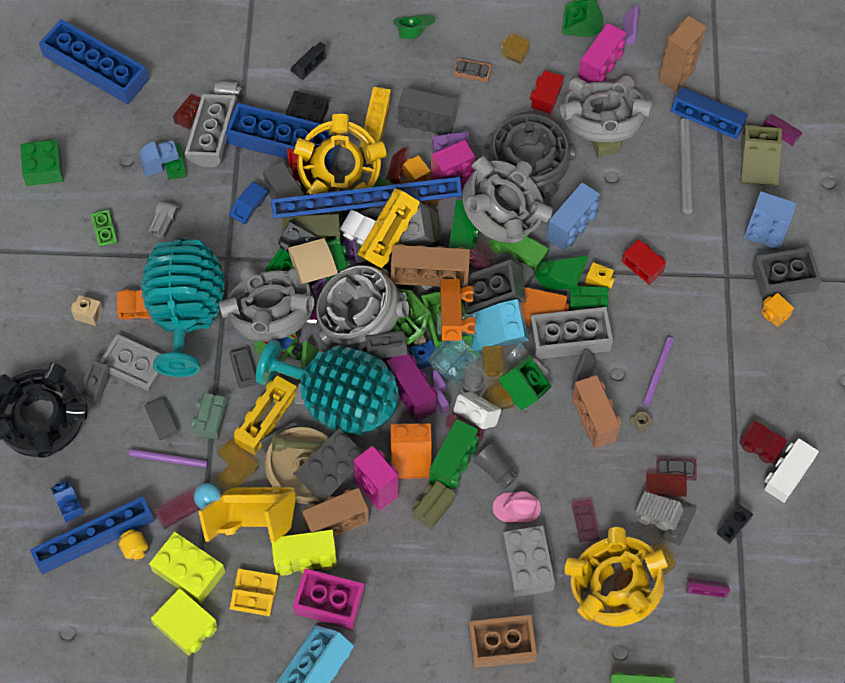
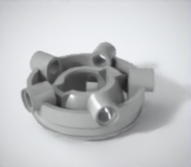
M622 76L616 83H587L576 77L569 84L570 92L565 98V103L561 104L560 111L562 118L566 120L567 126L579 137L595 142H617L634 136L641 129L644 118L650 117L652 101L645 100L637 90L633 89L634 81L629 76ZM595 104H602V112L600 114L594 113Z
M482 156L471 166L475 171L470 175L463 188L462 199L469 220L482 234L495 241L516 243L531 234L540 225L541 221L546 223L550 219L553 211L552 207L543 204L537 186L529 177L532 172V167L529 163L520 161L514 166L503 161H489L485 156ZM479 184L481 187L475 192L474 187ZM495 185H501L497 190V195L507 202L511 211L502 208L496 201L494 196ZM504 222L505 224L502 227L498 225L499 223Z
M365 265L354 266L339 272L328 281L319 295L316 306L317 321L322 329L318 333L327 346L334 343L337 346L341 345L344 349L349 347L367 352L365 336L389 333L398 318L409 315V304L406 300H401L397 286L389 278V271L378 266L375 268ZM358 281L361 285L356 286L352 282ZM386 287V293H383V296H381L380 291ZM352 297L356 300L368 297L367 306L354 316V321L357 325L350 323L348 319L349 308L346 306V303ZM346 330L350 331V333L344 334Z
M295 266L289 271H268L260 274L252 267L245 268L240 274L242 282L230 292L227 299L219 301L222 317H229L235 331L249 340L260 342L279 340L294 334L307 323L314 308V298L312 297L308 282L300 284Z

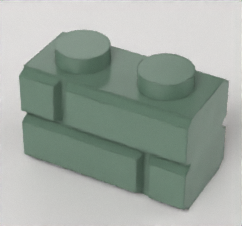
M204 393L202 399L198 400L196 407L198 415L193 417L191 426L196 436L215 440L219 438L228 405L225 397Z

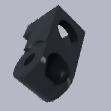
M738 504L725 520L717 535L731 544L752 519L753 513Z

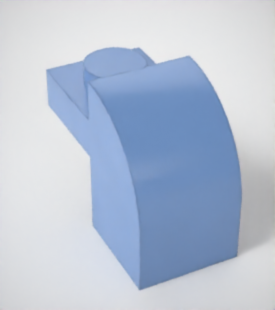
M173 140L158 145L155 144V141L145 145L139 152L145 176L163 172L161 164L179 159Z

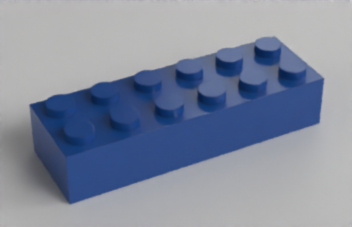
M62 19L39 42L44 57L126 104H129L149 80L145 66Z
M237 103L226 130L227 144L288 159L287 149L295 148L298 138L305 139L314 128L321 124ZM328 130L313 137L310 142L315 143L313 151L324 140L336 135H329ZM335 144V147L326 153L324 159L326 169H332L340 145Z

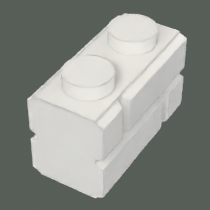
M472 391L466 394H459L453 409L455 413L481 429L495 427L501 413L500 408L484 398L478 397Z

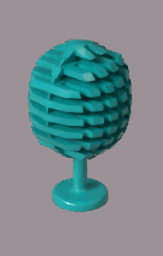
M180 238L173 242L156 244L147 259L148 264L145 265L141 281L143 303L150 317L165 331L173 332L172 352L160 354L153 360V369L162 375L170 377H190L200 372L201 365L199 360L191 355L184 354L185 333L210 328L219 313V301L223 300L225 292L223 269L213 251L200 240Z
M270 340L261 354L256 370L257 384L267 385L276 372L301 380V399L305 401L304 405L309 414L322 425L334 431L340 428L344 433H355L357 436H364L367 432L376 429L381 430L382 425L397 410L399 390L392 371H389V367L380 358L378 359L376 356L370 355L365 351L349 347L344 349L341 345L334 346L326 352L318 351L316 357L308 363L305 369L280 361L282 348L280 342L276 340Z

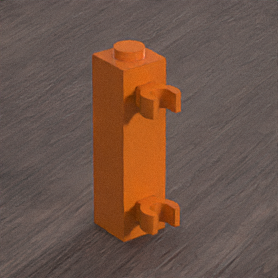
M440 279L442 341H461L462 331L470 334L475 333V326H473L476 324L475 318L469 317L462 320L461 299L466 302H472L474 289L473 286L460 288V279Z

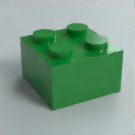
M57 139L20 144L22 176L26 186L63 182L61 150Z
M530 355L513 365L499 378L501 386L509 393L513 403L521 411L538 401L552 387Z

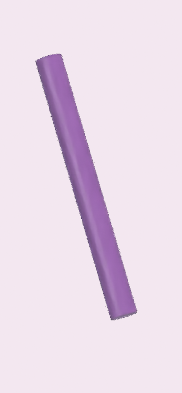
M671 337L666 338L642 402L646 406H650L674 339Z
M130 449L129 456L206 469L208 467V461L137 449Z

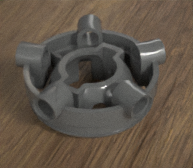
M522 114L509 118L496 129L494 134L490 133L485 142L484 148L489 150V161H500L496 153L500 154L504 148V156L507 163L516 166L520 161L527 162L514 155L519 147L523 145L535 146L538 142L542 143L545 146L543 150L544 158L536 161V167L532 169L530 174H537V176L529 177L545 198L553 196L558 191L556 184L561 181L567 172L569 160H575L574 145L569 144L563 129L547 117L536 114ZM497 184L494 187L498 190L501 185Z

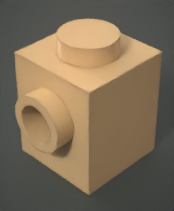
M80 295L71 306V312L75 320L94 326L97 325L103 311L100 301Z

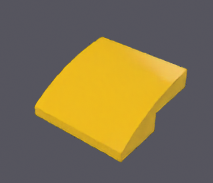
M238 569L230 610L271 616L279 575Z

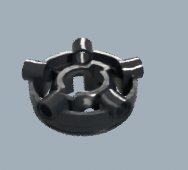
M50 363L47 370H30L13 378H10L7 374L0 376V440H3L14 451L25 456L45 458L67 447L77 436L82 420L87 419L88 405L81 402L77 389L64 376L66 372L64 367L56 363ZM42 385H45L46 388L52 389L60 393H62L63 390H65L72 397L63 400L62 397L59 396L57 393L48 389H43ZM38 400L51 401L53 403V413L45 422L46 429L35 431L34 425L26 423L21 418L20 409L22 404L27 407L32 402ZM14 403L11 414H4L8 404L12 405ZM11 421L12 427L20 439L23 440L26 436L28 443L34 445V447L14 443L16 438L7 422ZM69 422L70 429L61 437L58 430L59 426L62 423V427L67 429Z

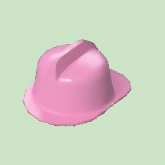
M526 491L503 493L493 503L495 516L499 520L509 523L532 522L537 519L541 510L538 499Z

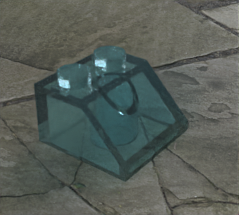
M461 338V341H444L439 348L431 353L428 361L441 375L457 385L483 356Z

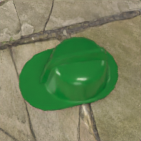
M431 15L398 17L393 20V24L398 27L399 38L416 39L423 33L424 27L435 22L434 16Z

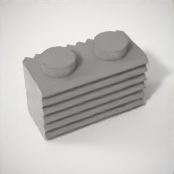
M645 491L635 510V515L640 523L644 525L651 523L664 531L668 529L675 530L683 513L681 502Z

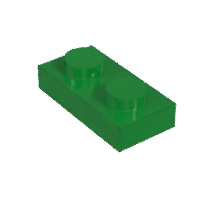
M180 143L175 144L179 159L165 163L168 180L186 177Z

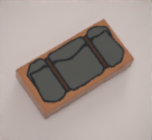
M457 58L453 76L488 83L492 65Z

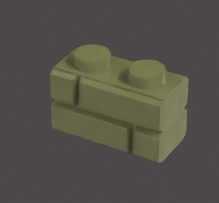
M436 481L433 485L429 484L424 491L425 496L423 499H418L412 506L413 518L423 523L430 530L436 526L456 500L455 492L446 488L439 481Z

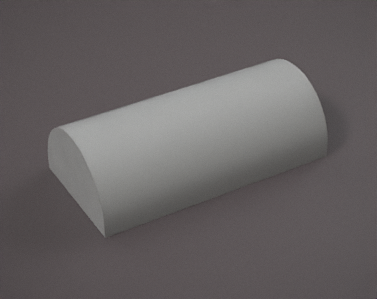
M202 94L185 151V156L188 160L203 167H215L220 164L227 141L226 130L238 103L236 95Z

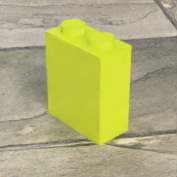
M180 588L151 618L153 625L188 656L192 652L196 653L201 648L205 638H210L216 632V627L218 626L216 620Z

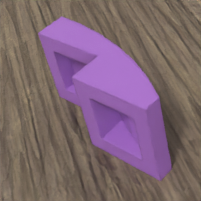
M435 370L433 371V386L438 394L436 399L437 407L441 415L449 412V403L443 395L446 393V384L438 371Z

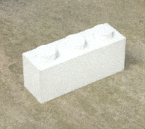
M798 439L795 444L790 443L785 451L788 455L785 459L782 457L775 465L777 468L776 472H770L765 480L767 485L764 490L783 503L786 502L819 453L818 450L801 439Z

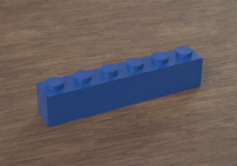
M142 496L30 549L38 569L43 575L120 538L123 533L131 529L137 530L154 522V519Z

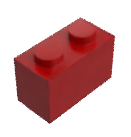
M544 70L542 76H538L536 80V90L531 92L529 98L532 101L531 108L552 114L563 87L564 76Z
M639 239L623 253L621 261L648 285L664 272L666 266L664 258L654 253L648 244L641 242Z

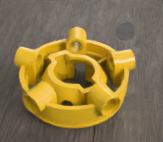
M333 114L332 121L317 126L305 139L298 138L293 151L294 154L298 155V173L303 185L308 190L306 195L327 193L329 190L337 192L349 189L361 178L363 172L370 173L367 184L362 182L352 190L371 188L376 183L380 173V159L386 157V149L383 142L375 143L366 130L349 122V115ZM328 130L329 135H336L324 140L313 151L315 143L310 142L313 137ZM347 133L356 136L365 145L362 150L366 163H371V168L364 167L362 154L358 147L349 141V137L345 136ZM335 144L350 150L355 160L353 171L348 176H345L344 183L341 184L334 183V176L328 172L324 163L326 153L335 147ZM310 159V165L303 166V161L307 162ZM304 170H311L313 178L316 179L318 177L322 182L315 180L310 184Z
M612 527L608 530L607 539L590 546L578 559L569 557L565 564V574L571 576L572 592L579 605L578 613L588 621L594 620L603 625L617 627L636 623L648 616L657 607L664 591L663 568L668 567L662 550L654 551L643 541L626 537L625 529ZM643 559L647 563L653 581L656 582L652 591L650 590L649 576L642 565ZM620 562L624 571L633 572L632 581L626 588L619 591H610L607 597L600 594L603 582L615 573L612 563ZM590 582L592 595H588L583 600V587L587 588ZM626 604L629 610L620 612L618 606Z

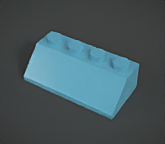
M315 625L277 683H330L337 675L345 659L349 657L354 645L341 633Z

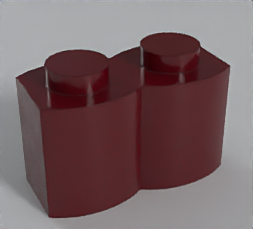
M756 421L751 423L740 441L744 451L755 453L763 462L772 464L776 462L787 444V440L783 436L770 431L767 427Z

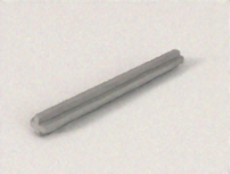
M682 118L680 120L682 213L691 214L693 205L690 120Z

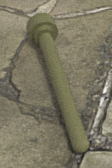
M274 435L272 438V450L279 452L286 450V448L316 450L322 442L287 440V438L281 435ZM356 445L362 452L365 451L363 445Z

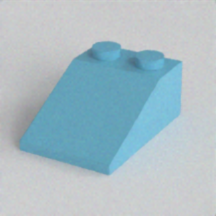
M518 299L499 303L466 315L467 318H475L476 323L473 325L475 326V333H472L473 353L529 340L523 305Z

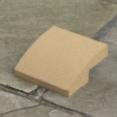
M324 238L288 248L292 265L296 267L300 284L338 274L332 254Z

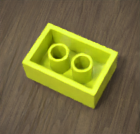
M333 530L282 536L276 542H272L276 574L286 576L297 571L303 573L304 569L313 570L321 568V570H330L337 566Z
M176 532L170 536L149 563L152 572L177 589L180 588L200 605L225 574L222 563Z

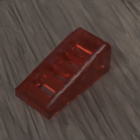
M190 94L173 115L174 123L191 129L201 98Z

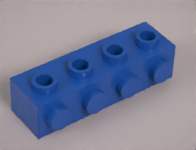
M683 87L675 97L670 111L734 139L739 137L748 117L746 113Z

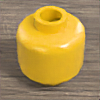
M131 529L120 536L121 539L118 545L126 559L138 561L146 556L145 552L148 550L149 545L142 532Z

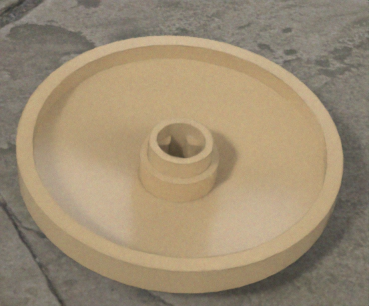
M307 427L290 428L279 434L287 438V440L323 442L327 438L320 431ZM271 442L265 455L264 464L267 478L272 487H293L296 493V503L314 504L320 502L293 474L315 450L286 448V450L281 452L273 451Z

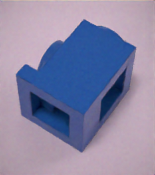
M429 340L428 343L410 347V353L408 354L414 356L418 369L437 365V354L432 340Z

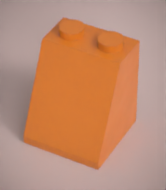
M431 423L391 424V464L399 473L398 479L429 478L431 467Z

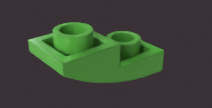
M109 209L90 214L99 247L118 243Z

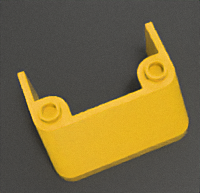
M236 487L226 490L222 493L220 500L210 502L198 511L205 542H209L219 533H225V535L235 534L236 530L240 527H268L271 542H276L291 529L296 501L295 489L293 487Z

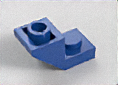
M253 181L237 198L229 215L241 223L247 224L254 209L261 207L269 190Z
M69 480L60 481L51 488L65 522L84 514Z

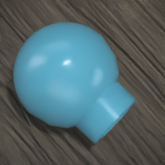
M212 483L199 485L194 492L195 504L202 509L210 502L220 500L222 489Z

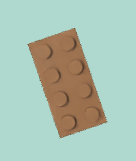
M690 16L684 21H680L675 33H670L666 40L668 44L664 49L665 56L661 61L663 65L659 70V82L676 92L696 69L707 26Z
M405 244L393 245L391 280L394 284L440 287V279H460V288H464L468 285L470 249L461 247L454 249L442 246L426 247L423 245L407 246Z

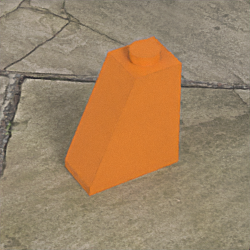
M524 287L526 302H523L522 305L527 327H529L531 315L568 311L567 296Z

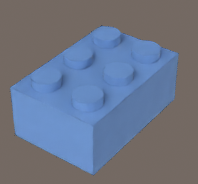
M581 183L549 220L546 239L562 250H565L568 246L571 247L577 239L576 236L586 230L587 223L597 217L600 194L584 183Z
M760 191L744 238L752 242L765 244L770 248L780 249L797 203Z

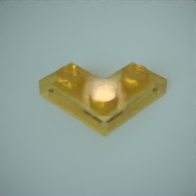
M233 439L217 451L218 455L229 465L215 477L216 481L225 490L238 487L259 468L258 464Z

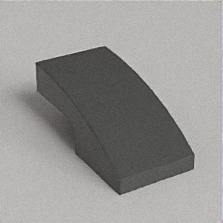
M163 398L145 405L146 412L160 441L178 434Z

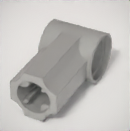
M165 201L158 203L156 216L149 229V233L159 239L165 237L171 223L175 222L179 214V206Z

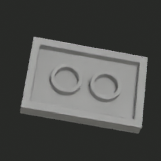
M118 334L100 361L110 366L109 374L147 391L151 390L160 373L153 369V360L160 353Z

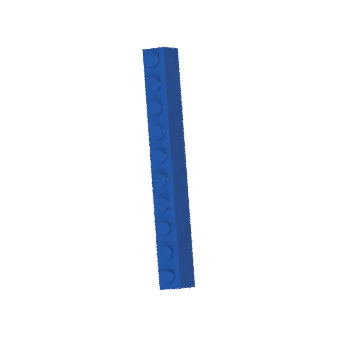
M460 177L271 199L273 219L385 206L395 188L404 191L418 201L462 196Z

